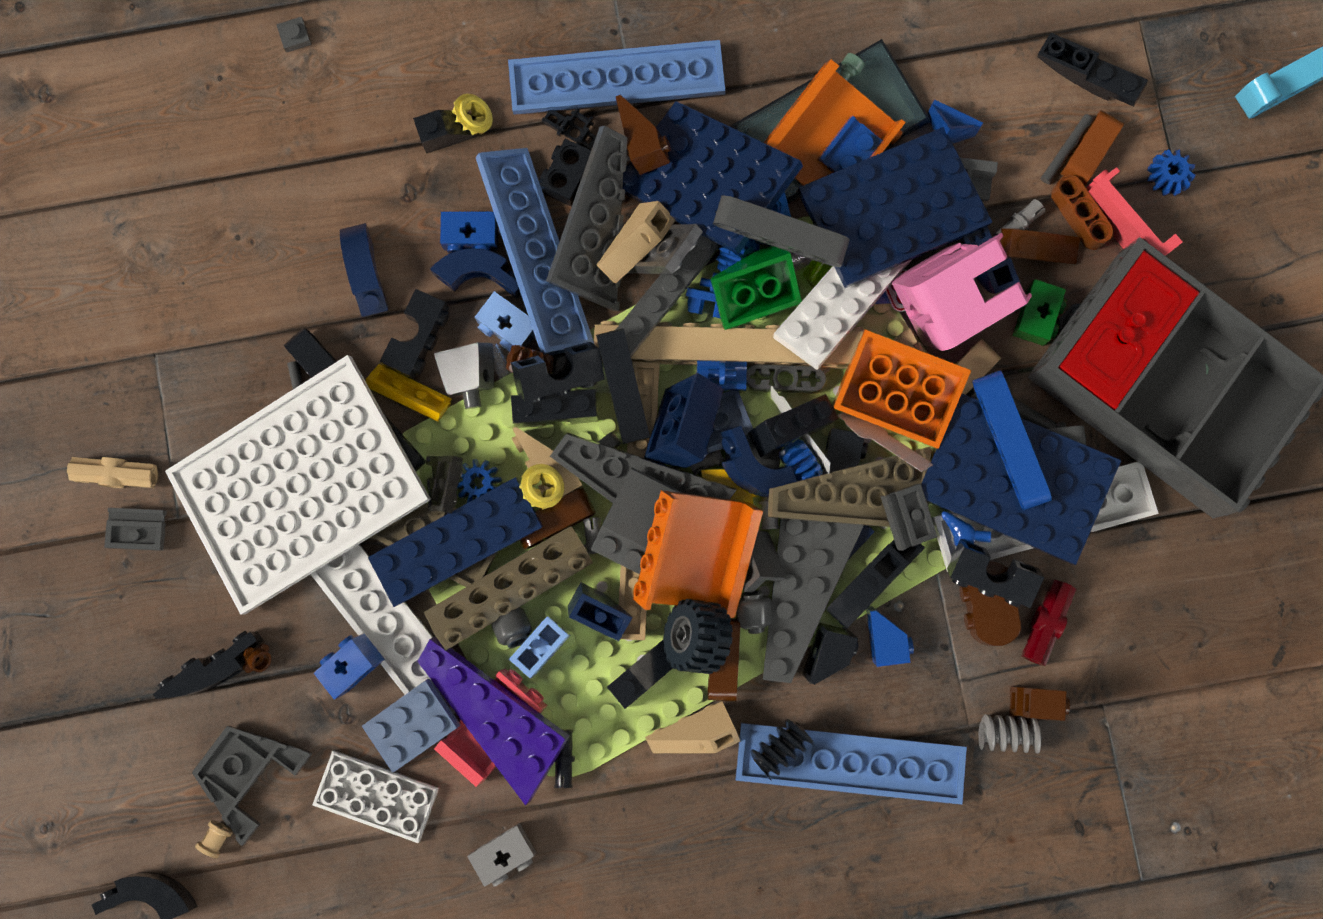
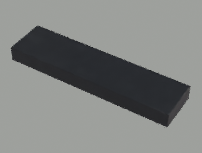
M624 328L597 334L596 337L623 444L650 438Z

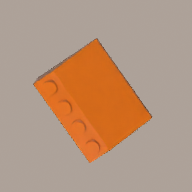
M865 329L843 376L832 406L834 409L939 449L971 370Z

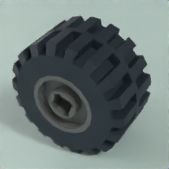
M686 599L679 601L678 605L672 608V612L667 617L663 635L664 653L667 654L666 659L668 663H671V667L678 671L713 674V672H717L720 669L721 665H724L726 657L729 656L730 645L733 639L732 625H730L731 618L727 614L725 607H721V604Z

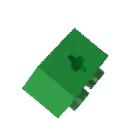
M1034 279L1028 285L1025 294L1031 293L1032 297L1027 304L1021 307L1012 336L1042 346L1048 343L1050 339L1054 340L1059 329V324H1056L1058 314L1062 315L1067 303V299H1064L1066 289ZM1039 309L1043 310L1042 315L1045 316L1044 318L1040 317L1041 312L1038 311Z

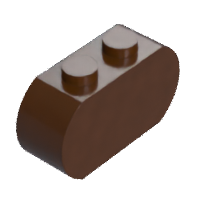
M989 562L986 571L997 575L1004 573L1008 568L998 562ZM970 585L968 587L960 586L961 601L966 602L967 613L964 614L965 627L967 630H970L971 636L977 642L986 646H1003L1017 638L1021 631L1018 607L1010 605L1003 597L997 595L988 597L980 593L976 587Z

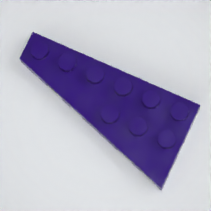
M437 637L429 639L417 662L526 806L531 802L570 735L452 648L445 650Z

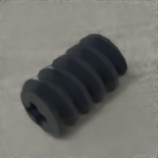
M786 719L787 730L778 726L776 728L778 738L769 734L768 740L770 745L761 741L759 743L761 753L754 749L750 751L754 762L770 780V771L777 775L781 774L778 764L789 767L787 756L794 760L798 759L795 749L805 753L807 751L804 745L805 741L812 745L815 744L797 722L794 723Z

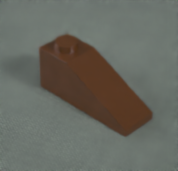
M622 95L616 96L624 135L627 137L630 160L641 175L669 164L668 152L671 151V147L666 135L661 136L657 128Z
M1001 228L1003 237L1000 242L1007 257L1067 264L1077 263L1080 237Z

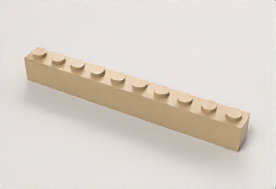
M602 321L601 325H595L594 345L599 347L596 335L616 330L619 326L617 322ZM659 322L631 357L632 362H651L663 365H697V361L747 362V367L757 364L811 366L773 338L775 331L780 325H767L765 329H754V325L742 324L738 328L724 330L722 324H711V328L700 327L697 323H685L683 327H672V323ZM854 327L820 368L847 369L862 337L864 328Z

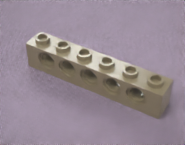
M569 526L428 609L424 614L433 633L444 649L448 650L495 622L499 616L506 615L511 610L517 609L593 562L572 526Z

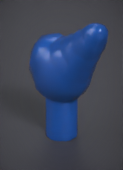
M946 511L942 512V518L954 536L953 541L956 547L960 539L973 544L974 542L991 543V531H977L973 526L955 517L953 514Z

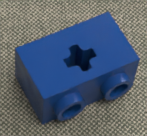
M441 212L440 244L444 251L452 253L472 248L498 251V224L494 212ZM469 230H473L474 233H471L470 238H466L465 235L469 233Z
M365 633L355 638L352 635L345 638L338 645L340 650L335 654L331 652L319 662L322 666L314 672V675L334 700L348 693L385 660Z

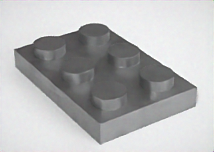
M697 224L672 225L664 238L628 273L673 274L681 267L682 260L686 254L697 245V239L703 231Z

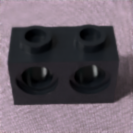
M566 138L561 146L557 145L551 157L553 162L550 168L544 169L539 180L543 194L572 207L591 150ZM569 156L579 158L575 164L565 162ZM558 179L567 181L566 185L561 188L553 186V183Z

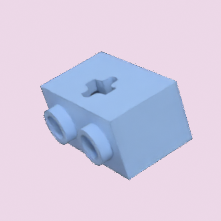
M495 291L475 316L479 324L477 328L488 337L492 335L498 337L501 340L499 344L509 352L511 346L514 345L527 347L535 337L529 316ZM510 321L512 326L510 329L508 327L502 328V322L508 323Z
M547 616L509 660L525 675L533 678L570 635L552 618Z

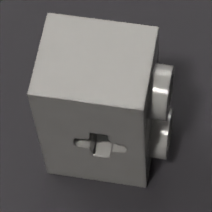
M518 823L477 848L467 857L484 887L490 883L495 887L509 878L507 875L509 871L514 868L521 871L533 863L531 858L537 852L521 824ZM500 850L503 854L509 852L508 863L504 860L498 861L497 857L500 855Z

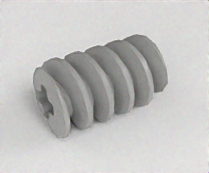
M985 714L979 725L978 738L981 750L985 742H987L990 751H994L996 743H999L1002 752H1005L1007 744H1011L1013 752H1017L1019 744H1022L1024 753H1028L1030 745H1033L1036 754L1040 753L1041 728L1038 721L1034 718H1028L1026 721L1022 716H1018L1016 720H1014L1013 716H1006L1003 720L1002 716L995 715L992 720L990 715Z

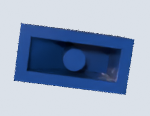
M869 606L866 612L873 663L877 667L911 663L910 654L914 653L912 638L908 637L901 628L874 607Z

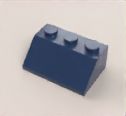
M699 373L666 388L644 458L661 464L679 467H689L703 461L708 453L707 445L710 435L715 428V417L721 407L723 388Z

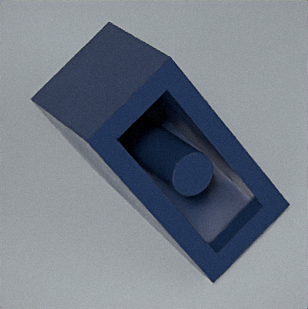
M582 582L568 604L569 618L617 641H620L633 618L631 614L606 594Z

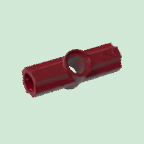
M1056 579L1051 581L1042 606L1040 605L1032 618L1030 625L1032 631L1021 657L1033 663L1046 666L1055 641L1061 637L1068 620L1066 614L1072 603L1076 588Z

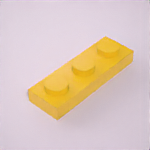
M378 364L366 378L369 389L435 421L440 420L451 404V398L381 364Z

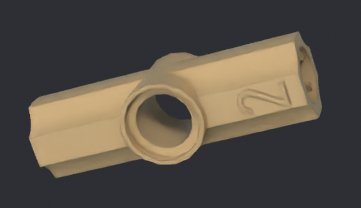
M72 457L67 466V474L70 481L97 483L100 486L113 488L131 486L154 489L159 474L157 465L134 463L124 459L102 457V460Z

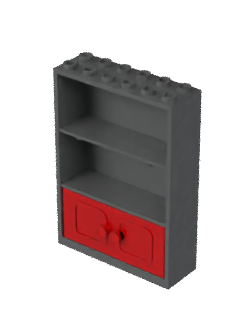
M1138 237L1117 254L1027 377L1213 519L1236 512L1240 513L1250 503L1248 497L1253 490H1257L1266 479L1264 474L1268 468H1272L1281 457L1279 452L1296 435L1294 430L1310 416L1311 412L1309 409L1312 404L1318 402L1323 397V374L1141 237ZM1205 363L1208 365V368H1209V371H1208V374H1207V375H1206V365H1205Z

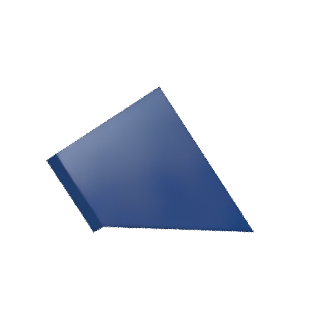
M935 99L927 113L933 131L944 127L952 144L975 137L983 122Z

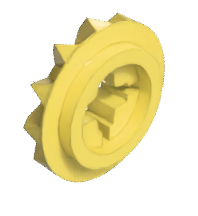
M463 94L456 99L452 113L457 116L455 122L463 125V130H470L472 135L477 133L482 135L490 129L493 122L492 113L488 105L481 98L473 94Z
M536 464L528 468L521 476L519 488L522 489L523 499L531 503V507H539L543 510L555 506L561 500L564 493V482L559 472L553 467L545 464ZM540 480L542 485L550 487L543 492V496L540 489L532 487L537 485Z

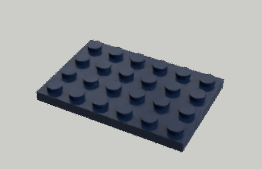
M675 101L656 127L660 135H666L670 143L671 151L668 152L670 163L640 175L630 161L626 166V171L623 172L622 189H625L627 196L641 203L659 201L676 222L680 224H697L703 231L701 235L739 254L750 238L713 225L721 196H731L771 210L802 169L803 165L800 160Z
M944 127L803 185L797 190L813 225L844 235L850 239L842 267H835L844 288L986 228L992 223Z
M961 394L940 447L936 449L931 463L934 465L927 469L921 483L926 501L1076 565L1121 460L1021 418L1052 497V501L1024 511L1019 504L979 400Z

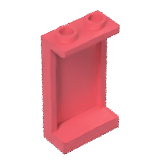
M1116 167L1109 173L1105 169L1093 179V182L1086 189L1112 225V236L1123 249L1138 237H1141L1166 256L1183 242L1174 234L1166 242L1162 243L1110 183L1120 170Z
M505 668L496 674L495 681L540 714L547 707V704L543 702L544 697L534 688H527L522 683L523 678L512 669L508 671ZM460 720L461 726L441 740L434 750L477 787L487 779L496 766L462 720Z

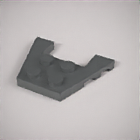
M226 726L192 774L210 801L214 802L222 814L221 818L231 828L237 842L244 846L261 823L238 806L272 759L295 776L298 775L313 754L310 751L246 730Z

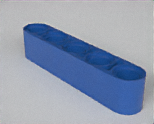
M999 370L972 380L975 393L1021 508L1025 511L1052 501L1050 490L1004 375Z

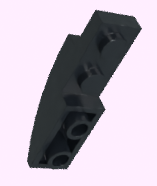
M1053 33L1049 34L1037 56L1050 68L1072 83L1107 101L1112 97L1134 107L1148 82V79L1099 59L1098 52Z
M893 540L826 610L847 630L925 547L922 544H918L904 550H897Z
M244 631L232 640L234 644L226 651L223 648L210 657L211 663L207 658H192L180 667L182 671L175 677L171 675L158 684L160 689L152 695L155 699L183 697L223 684L244 671L245 661L242 659L244 651L248 647H257L264 639L258 632Z

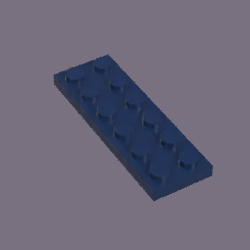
M517 477L368 557L393 607H397L543 528L534 508L531 507V503L523 499L522 489L519 488L521 483Z

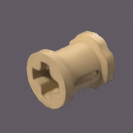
M210 820L208 831L202 841L197 842L195 847L209 857L218 858L220 856V848L226 838L232 835L233 831L221 822Z

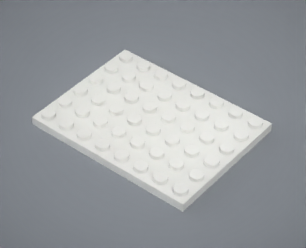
M349 355L165 471L241 615L254 610L431 500L356 363Z

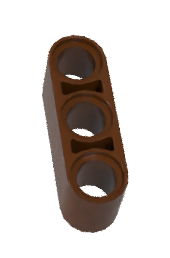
M584 488L562 497L553 507L543 510L541 508L535 511L543 528L519 541L524 550L529 549L567 527H573L583 522L584 519L595 515L596 511Z
M731 619L730 621L733 629V639L726 662L723 666H720L717 672H713V674L708 676V700L736 702L740 645V622L737 619Z

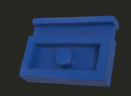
M851 116L817 160L825 164L834 173L870 158L883 140L864 124L859 123L854 116Z

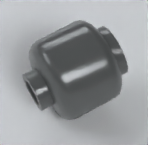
M755 590L754 592H743L741 594L736 612V618L740 622V627L748 629L750 634H758L765 631L764 627L772 624L771 599L763 595V591Z
M521 607L511 610L506 615L499 616L495 622L491 623L499 644L507 645L508 648L521 646L532 632L526 612Z

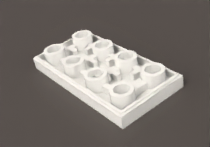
M333 750L312 805L419 843L439 787L397 772L392 773L389 769Z

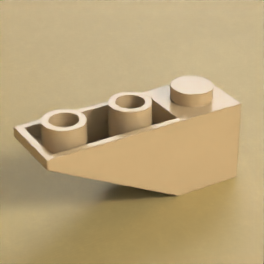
M659 201L640 203L597 263V266L613 283H617L664 238L675 222V219Z
M513 428L516 436L512 440L519 453L522 451L526 452L529 460L525 464L528 468L536 464H545L559 472L564 482L562 497L584 488L577 476L550 457L553 450L519 428ZM542 484L538 486L542 494L546 489L550 488Z
M722 701L717 704H710L702 711L691 716L682 717L678 722L668 727L656 729L652 734L645 737L653 753H717L740 742L737 731Z

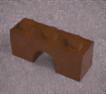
M1011 687L1009 715L1065 721V716L1070 712V699L1066 697V691Z

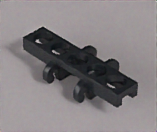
M579 108L571 111V117H564L554 110H548L546 116L542 118V123L556 130L559 137L564 135L576 142V144L592 150L596 135L589 130V127L594 125L593 116L588 119L579 113ZM555 116L558 118V121L553 123L548 118ZM576 118L586 123L583 129L573 123ZM573 129L580 131V135L577 138L570 135ZM588 136L592 139L589 144L585 142Z

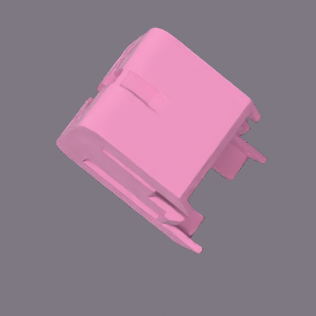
M1002 232L979 246L975 244L961 245V243L946 247L898 275L891 282L923 345L941 351L949 350L1028 303L1032 295L1031 293L1025 295L1020 282L984 302L974 281L975 277L1007 258L1000 242L1003 237Z

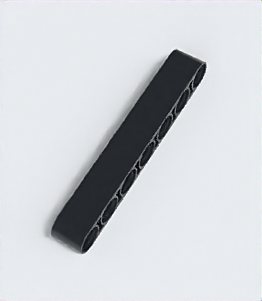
M305 327L284 344L286 350L311 378L337 362ZM385 415L415 471H418L426 463V460Z

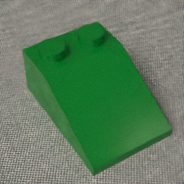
M774 246L753 252L710 278L724 330L799 305L802 302L791 253Z

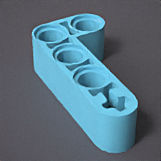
M1323 47L1271 75L1268 72L1248 83L1235 96L1248 119L1267 111L1322 81Z

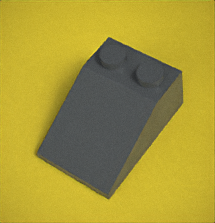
M632 467L600 528L591 550L640 574V562L646 551L648 543L647 534L650 527H652L655 515L654 506L659 499L661 490L683 492Z

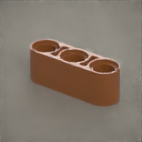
M1100 110L1060 174L1062 176L1074 175L1085 186L1121 131L1124 123L1105 111Z
M1074 175L1063 176L1051 191L1053 202L1075 234L1080 237L1082 244L1090 250L1100 249L1111 239L1113 235L1112 225L1081 180ZM1061 186L1068 187L1072 195L1065 194ZM1077 208L1083 209L1087 217L1080 216ZM1092 230L1099 231L1102 240L1096 239L1092 234Z

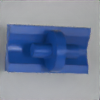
M701 277L700 286L709 287L710 291L691 287L687 288L686 296L689 297L688 312L702 314L705 300L716 302L711 279ZM716 302L713 317L720 318Z
M697 361V373L723 388V390L746 391L747 362Z

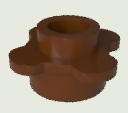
M263 643L259 647H248L244 651L245 664L243 670L246 673H251L252 671L260 673L269 667L271 663V655L268 653L269 646Z

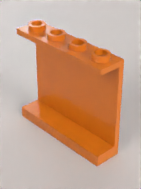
M832 59L821 67L764 141L765 144L801 161L803 167L794 178L801 185H806L833 173L825 164L817 159L851 116H854L859 123L864 124L883 140L870 157L885 152L884 150L889 143L893 145L903 134V131L900 129L906 123L902 119L895 122L837 73L836 70L839 65Z
M661 490L659 499L654 506L655 515L652 527L648 530V543L645 554L641 558V571L638 582L634 586L633 600L645 610H650L652 603L678 605L679 601L686 599L721 604V607H725L730 618H735L763 510L750 502Z

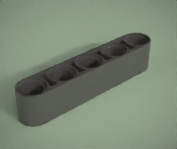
M725 195L720 198L713 225L727 231L835 267H842L850 241L844 235Z

